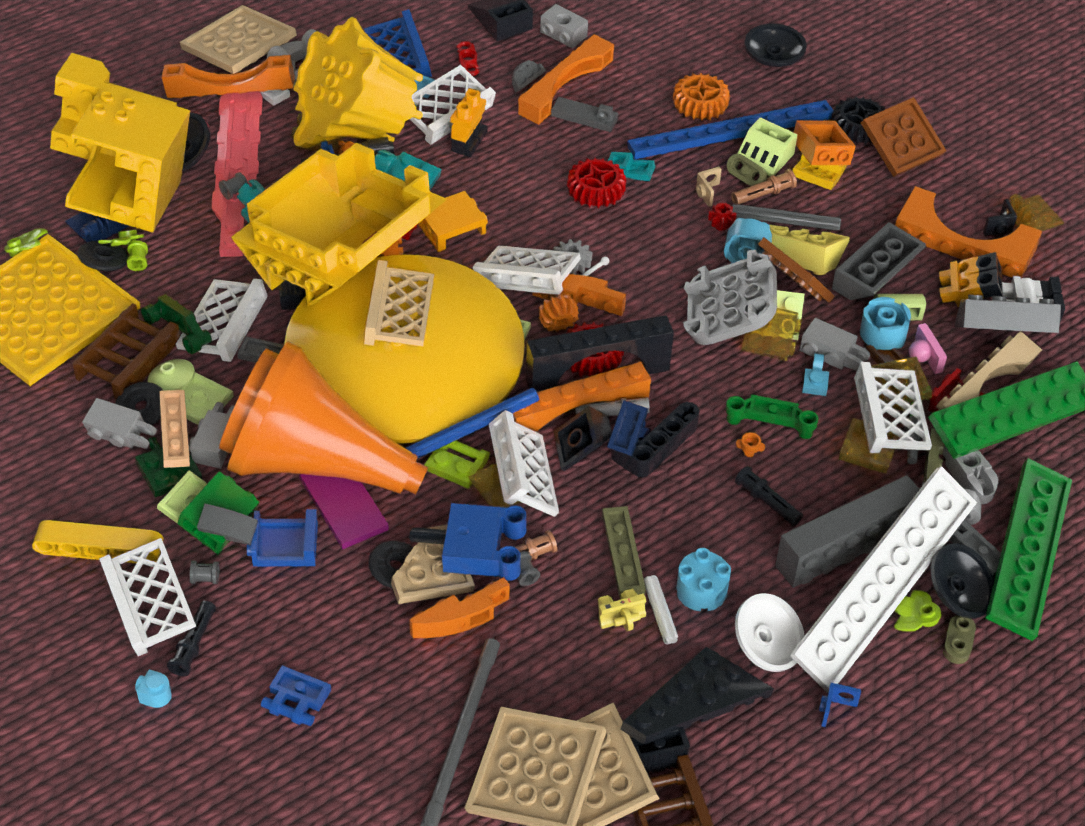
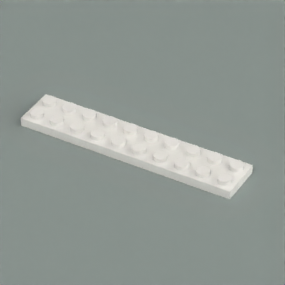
M943 467L936 468L790 654L826 692L829 691L830 683L838 684L930 565L936 552L943 548L977 502Z

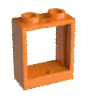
M796 120L793 132L797 134L796 146L811 165H851L856 145L836 121Z

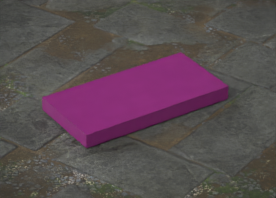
M299 474V479L342 549L389 530L388 523L362 482L338 477Z

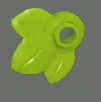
M37 228L19 237L10 239L4 247L5 252L14 257L23 250L38 246L40 241L37 239L48 233V231L43 228Z
M137 230L118 232L119 238L98 240V243H110L112 247L128 245L130 242L144 237V234L137 235Z
M913 590L910 597L905 596L894 610L901 615L896 621L894 628L900 631H916L922 626H935L941 618V609L932 602L931 596L921 590Z

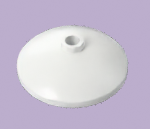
M762 593L745 600L737 611L735 619L736 636L743 652L755 665L767 671L781 672L793 667L797 663L790 654L805 635L798 615L788 603L775 595Z

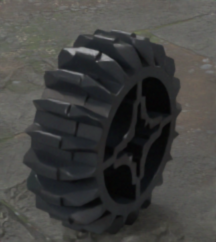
M854 96L853 99L847 97L845 101L840 100L839 104L835 106L831 120L838 123L851 141L856 142L857 145L858 143L866 145L868 142L872 143L861 122L865 118L885 110V106H880L879 101L873 102L872 98L869 100L865 99L864 96L862 98Z

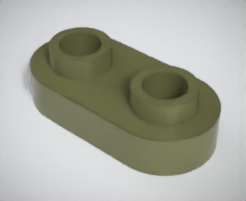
M734 154L728 159L727 169L729 173L749 186L767 180L766 170L741 154ZM742 163V168L738 170V165ZM759 174V178L755 180V175Z
M957 615L950 620L943 654L951 663L963 664L970 657L976 631V625L972 619Z

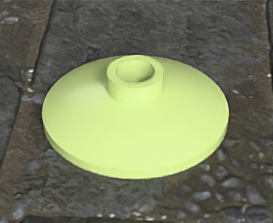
M169 360L156 366L150 372L147 382L160 386L164 391L181 390L193 380L195 369L193 364L187 360Z

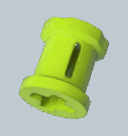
M142 241L130 242L127 247L129 253L127 267L133 271H142L147 267V259L145 257L148 253V246Z

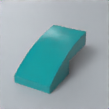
M611 152L608 161L612 160L613 164H619V168L624 170L627 178L650 181L655 170L654 160H634L632 153Z

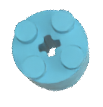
M737 218L727 232L724 248L726 260L728 258L732 264L747 259V251L756 250L757 253L762 254L764 249L758 243L763 237L772 243L770 226L765 222L755 219Z
M890 297L872 299L863 310L860 335L865 343L874 346L876 350L900 349L904 346L911 319L910 310L904 303H901V305L895 303V299Z

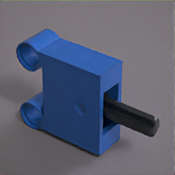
M451 503L447 530L413 527L410 529L409 539L411 542L444 544L442 553L443 572L504 577L507 581H512L520 576L521 556L519 550L512 546H505L499 550L501 535L504 533L506 537L513 540L523 538L527 532L526 511L517 505L505 508Z

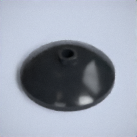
M770 23L751 29L745 37L744 46L748 55L758 63L769 67H786L797 63L804 57L807 43L803 35L796 29L782 24Z
M191 112L182 171L191 168L201 160L210 142L211 133L207 121L200 115Z
M949 544L936 552L931 564L932 583L938 597L947 608L961 617L977 619L987 613L995 579L987 567L986 561L975 550L963 544Z

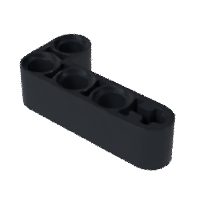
M692 402L680 404L642 440L638 439L632 456L611 449L612 460L637 477L650 475L697 430L699 407Z

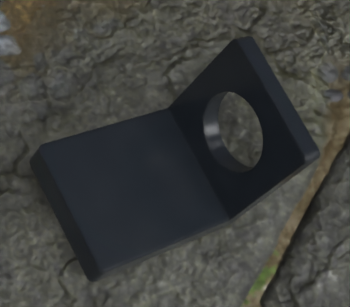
M1004 199L1000 216L987 218L983 231L984 236L1013 232L1017 215L1008 199Z

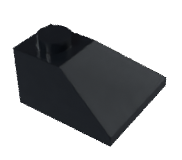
M588 406L553 431L561 470L566 471L611 438L612 430L609 417Z

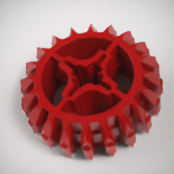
M596 157L593 160L586 158L584 162L578 161L577 165L572 166L568 174L567 187L570 196L574 197V201H580L581 205L588 204L589 208L597 206L598 209L603 205L607 208L609 203L615 205L616 201L621 200L622 195H624L626 176L624 170L619 168V164H613L612 160L607 162L604 158L601 160H597Z
M594 321L592 324L583 322L582 326L575 324L573 329L568 328L566 333L604 327V324L596 325ZM608 351L606 354L601 352L588 356L571 366L572 374L579 372L580 377L583 375L590 377L614 370L621 364L624 351Z

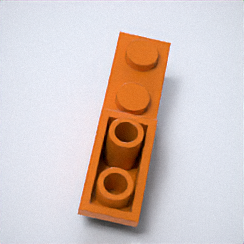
M569 274L562 282L563 291L560 294L562 296L569 295L576 304H585L620 316L625 311L626 294L607 288L608 281ZM532 292L533 296L546 300L558 296L556 294Z
M503 577L496 582L488 583L480 591L467 595L462 601H459L455 595L439 600L431 608L420 611L409 619L410 635L412 638L443 637L473 629L494 619V608L509 600L510 584Z

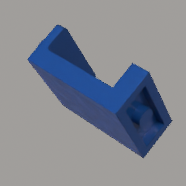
M306 509V519H262L260 511H254V519L258 520V524L251 545H247V556H252L253 567L316 566L318 533L316 509Z

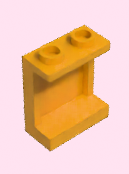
M466 191L446 197L447 200L418 223L437 252L446 250V239L473 229H477L481 235L486 234L487 217L484 212L478 209L475 200L470 198Z

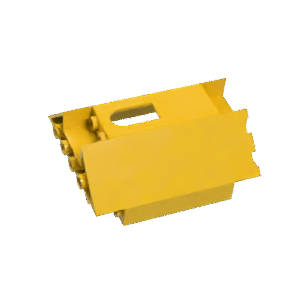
M355 143L339 156L320 149L248 202L247 209L250 223L231 238L271 290H274L287 280L305 289L307 306L309 307L342 286L447 199L430 192L428 172L409 165L404 169L405 181L377 170L374 150L361 144ZM377 231L376 234H374L371 238H369L366 242L363 243V241H365L368 237H370L373 233Z

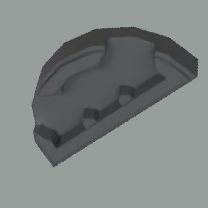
M527 60L516 66L512 74V85L515 92L522 90L546 71L542 64Z

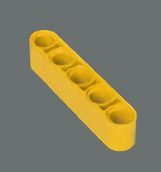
M44 520L38 525L32 547L36 552L44 555L100 560L99 558L106 555L114 558L161 538L163 541L164 538L159 532L153 530ZM160 548L149 552L146 559L157 562ZM130 560V561H127V562H125V563H137V562Z

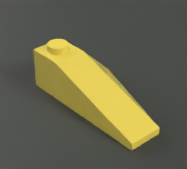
M769 225L772 233V244L804 269L813 271L815 275H825L837 267L850 238L823 231L821 235L809 234L807 229L789 232L788 227Z

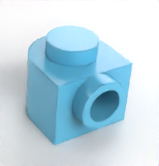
M149 669L145 676L140 675L138 677L135 690L139 703L153 708L163 707L169 703L172 692L167 676Z

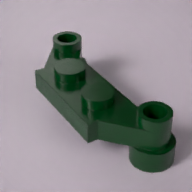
M166 294L159 297L156 304H149L141 308L143 319L150 325L159 321L160 318H163L168 323L171 321L177 324L179 330L187 335L183 337L182 342L186 351L191 355L212 342L210 333L206 329H201L194 313Z

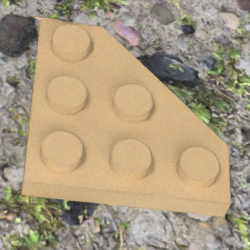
M447 525L429 528L447 530ZM420 542L413 547L401 568L393 575L391 581L398 604L473 592L475 584L471 574L443 572L442 553L444 544Z

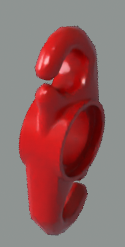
M470 41L459 42L456 45L459 53V65L465 68L472 76L478 75L480 70L478 69L477 52L474 44ZM470 57V58H473V59H472V60H464L463 58Z

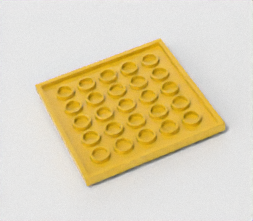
M49 234L39 240L40 245L23 250L0 265V363L29 386L94 342L119 317L121 312L126 310L132 303L136 304L137 310L141 308L140 302L96 269L83 264L75 253Z

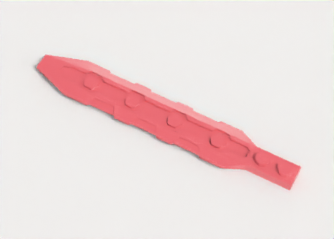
M259 91L242 94L227 93L220 97V127L217 132L216 142L218 154L214 168L216 180L215 191L212 195V210L221 222L220 257H243L242 251L231 237L245 227L247 221L241 215V211L245 206L237 198L239 193L234 194L232 199L227 200L220 191L219 182L232 179L238 172H241L247 181L256 180L259 173L258 145L261 140L259 124L263 97Z

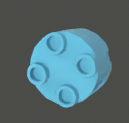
M699 548L696 552L687 555L679 564L676 585L678 599L686 607L695 611H701V608H708V611L715 610L727 598L731 573L730 565L721 556L710 552L706 548Z

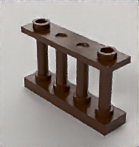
M132 303L126 310L121 312L119 317L81 355L75 358L72 365L76 380L80 381L87 373H91L111 383L114 399L117 400L118 396L122 395L124 389L132 384L142 382L176 347V343L180 338L179 326L170 321L165 328L158 329L140 320L137 306ZM135 327L155 338L150 343L144 344L126 334ZM120 342L140 353L130 360L111 349ZM104 357L125 367V369L120 374L114 375L96 366V364Z
M689 755L677 757L676 769H673V772L649 777L654 788L674 783L677 786L680 785L683 792L681 797L650 803L632 812L636 826H648L646 816L680 808L689 810L692 818L688 822L671 826H714Z

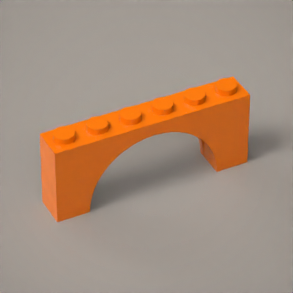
M915 186L896 219V227L926 243V247L961 260L996 252L1002 267V274L1011 278L1019 276L1022 279L1038 247L1042 234L1041 230L1020 224L1013 233L999 239L978 240L962 236L946 227L937 217L934 210L936 193Z

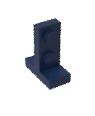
M623 400L607 447L632 456L638 438L646 437L652 430L645 427L647 422H644L649 408Z

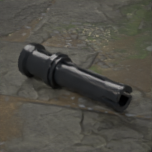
M744 467L736 476L735 483L746 488L750 492L751 497L760 498L788 521L791 526H796L802 520L803 513L799 512L771 489L765 478L761 479L752 472V467Z
M206 600L200 602L193 618L197 627L188 630L184 639L178 641L176 645L177 651L174 657L167 663V668L173 674L182 677L190 674V665L200 652L198 645L216 610V606L212 602Z

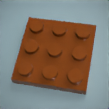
M914 97L865 118L861 122L893 177L933 160L947 151Z
M765 237L758 243L764 249L762 254L768 255L772 263L779 270L792 278L799 286L806 289L818 301H821L823 298L830 303L835 297L812 274Z

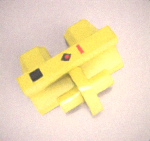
M629 589L621 593V600L613 602L612 598L608 595L600 597L598 599L601 629L623 625L627 632L633 630V622L646 617L645 595H638L634 589Z

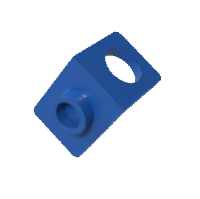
M830 683L828 695H822L819 711L824 712L821 726L826 727L831 701L857 707L861 689ZM839 693H849L853 698H843Z

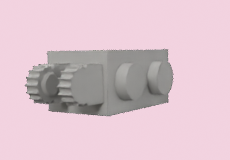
M814 318L802 335L801 352L814 357V354H823V362L841 370L846 366L857 371L860 363L867 361L870 357L869 351L856 344L858 336L817 318Z
M98 398L95 399L82 421L90 437L96 440L104 439L110 441V443L117 447L126 446L133 448V446L145 449L150 443L140 434L144 433L154 436L157 431L154 426L144 422L139 411Z
M217 402L213 410H208L205 418L199 421L198 431L189 442V451H191V456L195 463L221 469L228 452L219 449V445L235 406L232 405L227 414L223 413V403Z

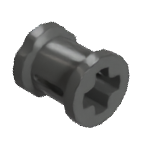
M238 172L232 179L220 181L219 188L223 196L230 200L245 183L248 184V181L241 172Z
M523 551L520 552L521 573L518 577V582L521 586H529L534 584L541 575L539 570L534 568L531 563L532 557L530 553Z
M192 560L190 564V583L212 582L213 584H218L219 562L207 564L197 563V561Z

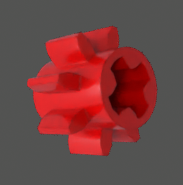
M719 203L716 206L713 205L712 211H709L708 220L712 221L711 226L717 230H726L736 220L737 213L733 212V206L727 203Z

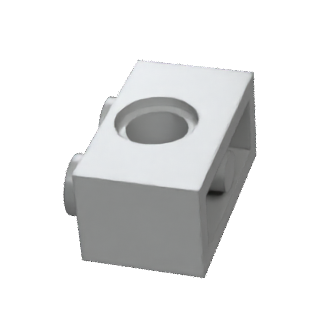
M555 4L541 15L540 32L573 49L587 37L588 20Z

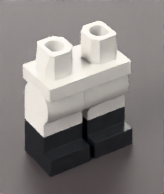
M1013 276L1011 283L1002 282L1003 296L1009 298L1006 299V302H1015L1016 297L1030 298V303H1039V299H1053L1054 304L1061 305V322L1065 312L1063 294H1061L1062 289L1059 277H1050L1049 281H1035L1030 278L1021 279L1019 276Z

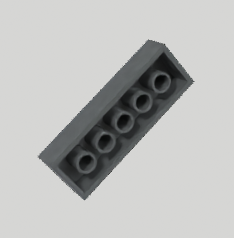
M906 475L781 535L775 564L776 568L794 588L800 584L809 583L814 577L822 573L827 574L831 572L835 567L843 563H850L855 557L863 553H870L920 489Z

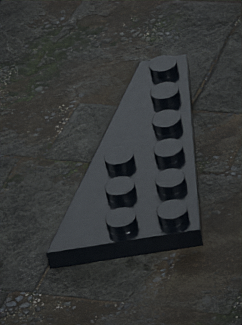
M705 647L623 721L620 730L642 744H646L668 736L670 731L679 727L684 730L691 727L695 721L705 722L733 711L735 706L743 703L747 706L754 703L755 699L759 697L764 699L771 697L774 688L743 670L740 666L725 659L716 651Z

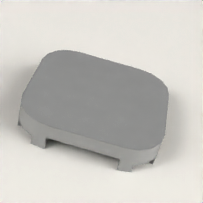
M756 250L747 251V259L708 271L704 265L697 269L699 274L690 283L685 282L684 290L688 294L687 321L683 322L690 337L697 344H714L757 330L771 321L776 313L777 272L768 255L759 254Z

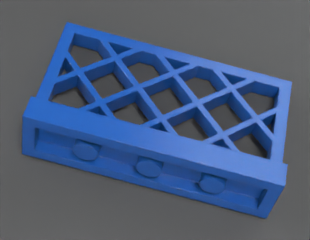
M409 9L401 11L403 16L401 18L364 28L365 33L375 43L385 45L384 49L387 52L391 48L398 49L395 54H390L403 62V64L416 66L413 70L423 74V76L432 77L427 56ZM401 25V28L398 31L391 30L392 28ZM377 32L381 33L378 37L370 35ZM386 35L393 36L390 41L384 39ZM399 38L405 40L403 44H398L396 41ZM403 51L410 53L407 58L400 56Z

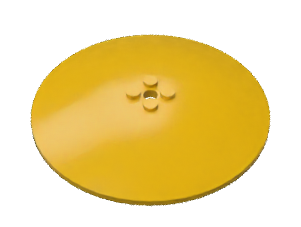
M410 254L375 258L338 289L309 307L307 306L305 296L290 319L284 345L289 341L302 347L308 359L330 386L367 422L396 443H417L502 403L518 380L524 361L525 349L524 333L515 308L505 294L490 280L478 272L453 261ZM378 260L388 261L387 267L434 274L423 346L375 340L374 345L364 344ZM390 277L396 284L403 281L399 277ZM418 280L415 282L419 287L428 284L427 281ZM409 285L402 288L406 294L414 291ZM396 292L388 295L393 301L400 298ZM419 295L412 298L417 304L424 301ZM407 302L398 305L404 311L411 308ZM394 309L385 312L390 318L398 314ZM417 312L409 315L414 321L422 318ZM404 319L395 322L401 328L408 325ZM390 325L381 329V332L386 333L395 331ZM414 329L408 333L409 336H420Z

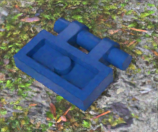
M282 665L269 686L270 693L276 696L274 699L264 697L261 707L268 709L269 713L275 716L283 715L288 717L295 724L301 725L303 723L312 726L315 716L306 712L309 708L320 711L331 692V684ZM288 699L298 703L296 708H293L284 703Z

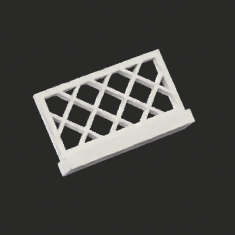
M461 65L412 94V100L415 105H419V111L422 110V105L434 107V113L422 111V117L433 119V123L428 126L421 119H410L426 135L425 140L430 145L451 132L453 123H450V117L458 105L452 103V98L463 99L465 93L453 92V86L465 88V93L468 88L480 91V98L486 99L485 110L493 106L496 92L491 87L486 89ZM460 73L465 78V82L453 80L454 76ZM448 85L450 86V91L438 90V86ZM429 94L435 95L434 101L423 100L422 96ZM437 96L450 97L449 103L438 102ZM437 107L449 109V113L439 114L437 113Z
M497 246L484 263L476 262L473 270L490 280L499 289L559 295L563 291L562 282L580 261L581 257L580 253Z
M253 279L251 284L213 280L194 315L197 323L207 319L208 323L200 326L201 329L208 331L213 328L214 333L210 334L212 341L217 338L219 340L216 346L206 344L198 352L217 354L221 356L222 361H232L267 298L262 279ZM218 288L227 289L226 291L215 295V292ZM246 291L244 295L236 298L235 294ZM230 296L233 298V300L224 304L220 303L221 300ZM214 303H217L218 305L217 307L210 309L208 311L205 310L207 306H210ZM234 306H238L235 311L227 314L225 311ZM221 312H222L223 315H224V316H222V317H220V318H217V319H215V320H213V321H212L211 318H210V317H212V316H214V315H216V314H219V313H221ZM228 322L225 328L217 330V326ZM184 333L181 334L176 343L177 349L186 350L182 342L183 337L187 336Z
M861 362L854 379L870 453H880L882 448L930 450L932 444L915 371L871 368L870 362ZM875 377H882L887 383L882 385L875 380ZM897 379H909L910 384L906 387ZM893 385L901 392L896 395L887 388ZM881 393L891 399L888 404L879 399ZM907 395L914 400V403L910 405L901 398ZM895 403L905 409L902 414L892 408ZM885 412L895 418L892 423L883 417ZM909 413L918 419L916 424L906 418ZM901 422L910 430L904 433L896 425ZM891 431L900 439L888 440L887 433ZM914 432L917 435H919L923 439V441H915L913 438L910 437V435Z
M505 410L489 423L504 502L513 505L515 502L520 501L555 517L559 513L543 435L514 422L513 413Z
M161 538L114 558H111L110 555L99 558L129 640L138 656L148 653L147 648L197 627ZM160 548L161 555L157 562L146 559L149 552ZM130 560L137 562L132 573L122 570L120 564ZM143 564L154 567L148 578L137 575ZM159 569L169 572L165 584L154 580ZM134 580L145 583L140 594L130 591ZM151 585L162 588L157 599L146 596ZM167 591L178 594L173 605L162 602ZM142 601L154 604L148 616L138 613ZM159 606L170 610L165 621L154 618ZM176 612L186 615L188 621L179 625L171 623ZM150 623L162 626L158 634L147 637L146 631Z

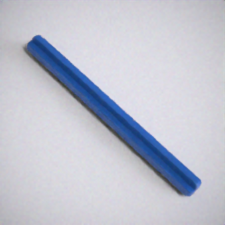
M531 388L406 447V449L420 458L489 425L491 421L505 410L515 413L538 402L539 396L536 390Z

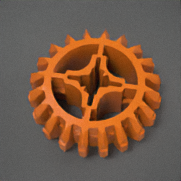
M692 73L691 76L685 75L684 79H679L678 83L675 84L673 103L675 108L679 109V113H684L685 117L691 116L693 120L699 118L701 121L705 118L711 120L712 117L718 118L719 114H724L730 99L728 85L724 84L723 80H718L717 76L711 77L710 74L702 75V73L699 75Z

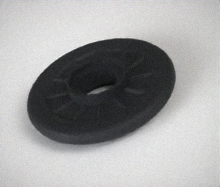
M98 241L83 244L77 252L78 258L83 264L100 271L119 270L127 265L129 257L122 247H112L110 243L100 244Z
M150 382L135 383L123 390L122 395L118 396L115 404L139 411L144 422L154 425L161 419L159 391L164 390ZM138 402H147L145 408L141 410L135 409Z
M394 540L378 544L371 551L368 560L369 569L373 577L382 585L392 588V577L399 569L393 568L390 562L396 560L403 565L413 547L407 543Z

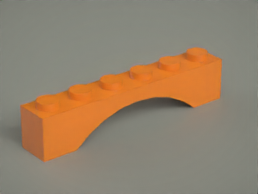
M595 34L588 40H585L567 58L560 61L554 69L547 72L541 80L534 83L527 92L520 95L518 99V114L539 125L551 115L553 98L565 83L580 75L601 71L613 61L614 44Z
M291 55L269 56L258 66L234 74L205 72L186 63L164 65L162 81L167 98L202 97L204 95H224L227 93L242 94L252 91L265 92L278 89L287 90L293 88L295 79Z
M638 362L537 392L539 396L538 402L513 413L514 422L536 432L557 416L585 404L601 401H619L621 398H626V400L649 398L651 378L642 362Z

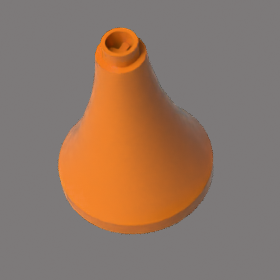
M289 341L286 342L279 354L267 348L263 351L235 404L219 445V449L232 454L227 470L240 476L294 473L338 477L378 486L399 494L404 489L416 495L428 469L427 466L416 462L418 458L416 454L397 444L367 422L330 386L308 359L302 347Z

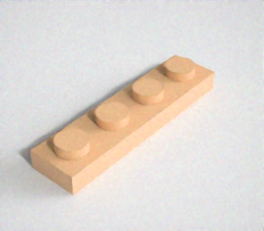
M184 390L159 391L164 468L188 467L190 462Z

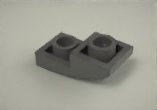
M204 504L197 529L201 532L224 536L228 541L251 545L258 520L232 510Z

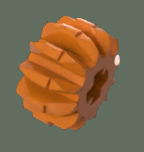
M559 294L557 297H551L550 300H544V304L539 306L540 322L548 331L555 330L558 332L561 329L566 330L568 326H574V322L579 319L578 306L569 295L562 296V294Z

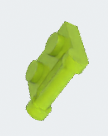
M454 441L435 450L426 461L425 466L428 467V472L469 489L487 463L490 452L484 449L477 450L459 441ZM449 448L476 460L473 463L447 452Z

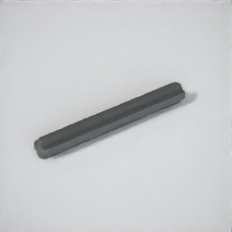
M740 204L732 205L733 212L737 213L736 218L755 219L839 231L841 227V218Z

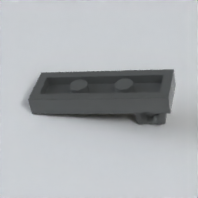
M558 97L551 109V116L608 132L613 130L618 120V113L613 111V107L603 104L600 107H595Z

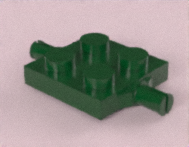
M152 437L153 441L151 438L148 439L149 447L152 451L135 456V463L155 498L168 494L189 470L202 479V474L190 454V466L164 468L163 447L160 446L156 437Z

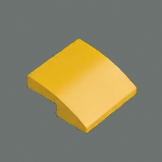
M802 154L801 160L794 166L792 171L796 178L832 190L847 165H811Z

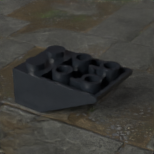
M480 0L468 4V8L496 41L533 29V9L525 0Z

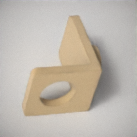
M720 167L699 172L697 175V194L700 198H703L708 207H711L713 204L714 190L712 187L720 184ZM711 174H715V178L707 182L706 178Z

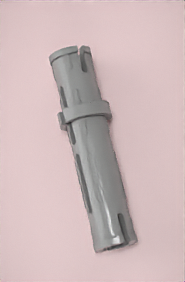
M648 397L626 400L650 409ZM621 398L619 401L585 404L576 407L575 412L577 415L590 406L607 417L618 416L623 400H626V398Z

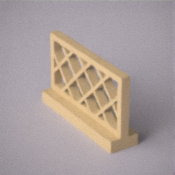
M378 260L364 344L374 345L375 340L423 346L434 274L387 267L388 261ZM390 277H399L403 281L396 284ZM418 280L427 281L428 284L419 287L415 282ZM409 285L414 291L406 294L402 288ZM396 292L400 298L393 301L388 295ZM419 295L424 301L417 304L412 298ZM407 302L411 308L404 311L398 305ZM394 309L398 314L390 318L385 312ZM417 312L422 318L414 321L409 315ZM404 319L408 325L401 328L395 322ZM389 325L395 330L392 333L381 332V329ZM414 329L420 336H409L406 332Z

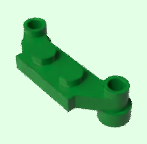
M752 394L751 398L746 400L733 396L726 402V419L732 425L739 424L743 419L795 428L803 439H810L818 425V415L810 410L802 411L798 403Z

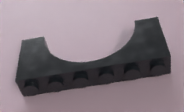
M667 315L529 340L527 341L526 381L529 389L534 388L536 392L556 387L562 375L575 363L588 356L606 351H625L638 356L648 374L670 371L674 331Z

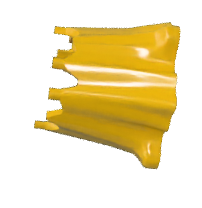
M350 17L343 25L335 26L329 37L321 32H314L309 38L307 54L298 69V77L294 86V91L299 95L295 109L302 112L301 123L294 134L295 145L307 149L323 141H330L340 137L359 139L388 137L389 141L394 142L395 137L386 133L399 134L404 127L405 121L411 118L420 120L423 116L422 111L416 109L412 100V94L417 91V84L414 80L421 82L423 75L403 64L375 43L363 31L358 20L354 17Z

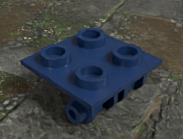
M81 212L65 221L86 243L105 240L129 227V225Z

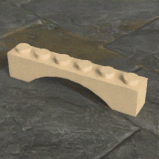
M1021 331L1014 338L1011 335L1008 336L1001 344L1003 348L997 347L989 355L990 361L988 362L984 359L975 369L977 373L975 374L972 371L962 381L964 385L958 384L949 394L952 397L949 399L945 396L936 408L942 410L979 397L982 384L997 376L1019 375L1032 363L1042 349Z

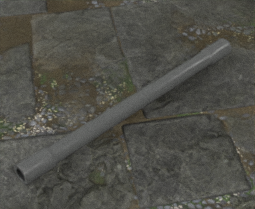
M488 638L484 642L474 678L420 826H438L451 782L491 667L494 665L500 648V643L495 639Z

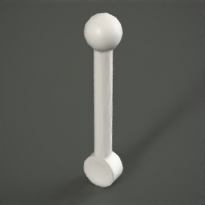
M602 257L598 264L582 275L588 276L602 265H608L609 258Z

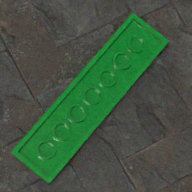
M1074 362L936 411L928 418L953 459L1085 411V372L1078 362Z
M1028 458L1022 466L985 618L1033 641L1038 637L1072 479Z

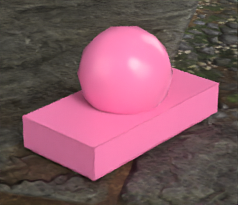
M926 323L918 325L915 340L909 347V356L915 362L923 363L927 361L935 374L942 373L947 355Z

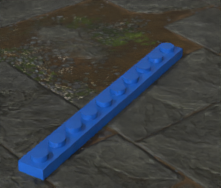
M826 100L631 139L628 140L627 147L634 159H643L678 150L745 138L748 130L759 118H763L786 129L795 127L796 120H829L834 110Z

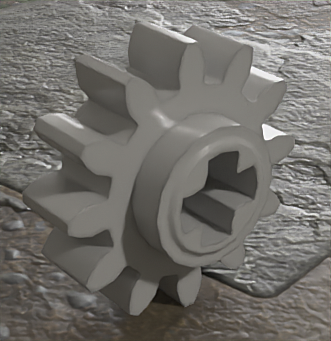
M569 239L567 244L561 241L560 247H554L553 251L580 253L581 259L572 269V274L576 275V271L585 273V267H591L592 252L589 251V245L582 247L580 240L577 243H573Z

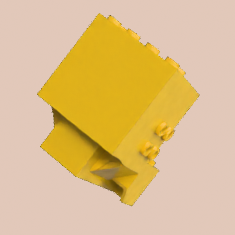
M71 53L55 79L54 95L62 97L61 117L51 132L50 149L84 158L88 161L66 196L65 207L154 232L181 182L190 110L178 107L176 102L109 83L110 72L102 61Z

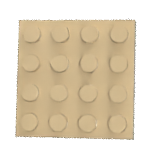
M242 5L182 40L180 45L182 50L234 74L268 54L272 47L289 42L297 34L295 28Z
M614 702L577 720L579 722L604 726L606 734L576 826H605L659 799L630 736L620 730L623 721Z
M501 707L465 810L470 814L526 826H576L606 729L600 725Z

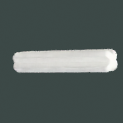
M655 575L647 576L644 578V584L663 641L667 645L676 643L678 634L658 577Z

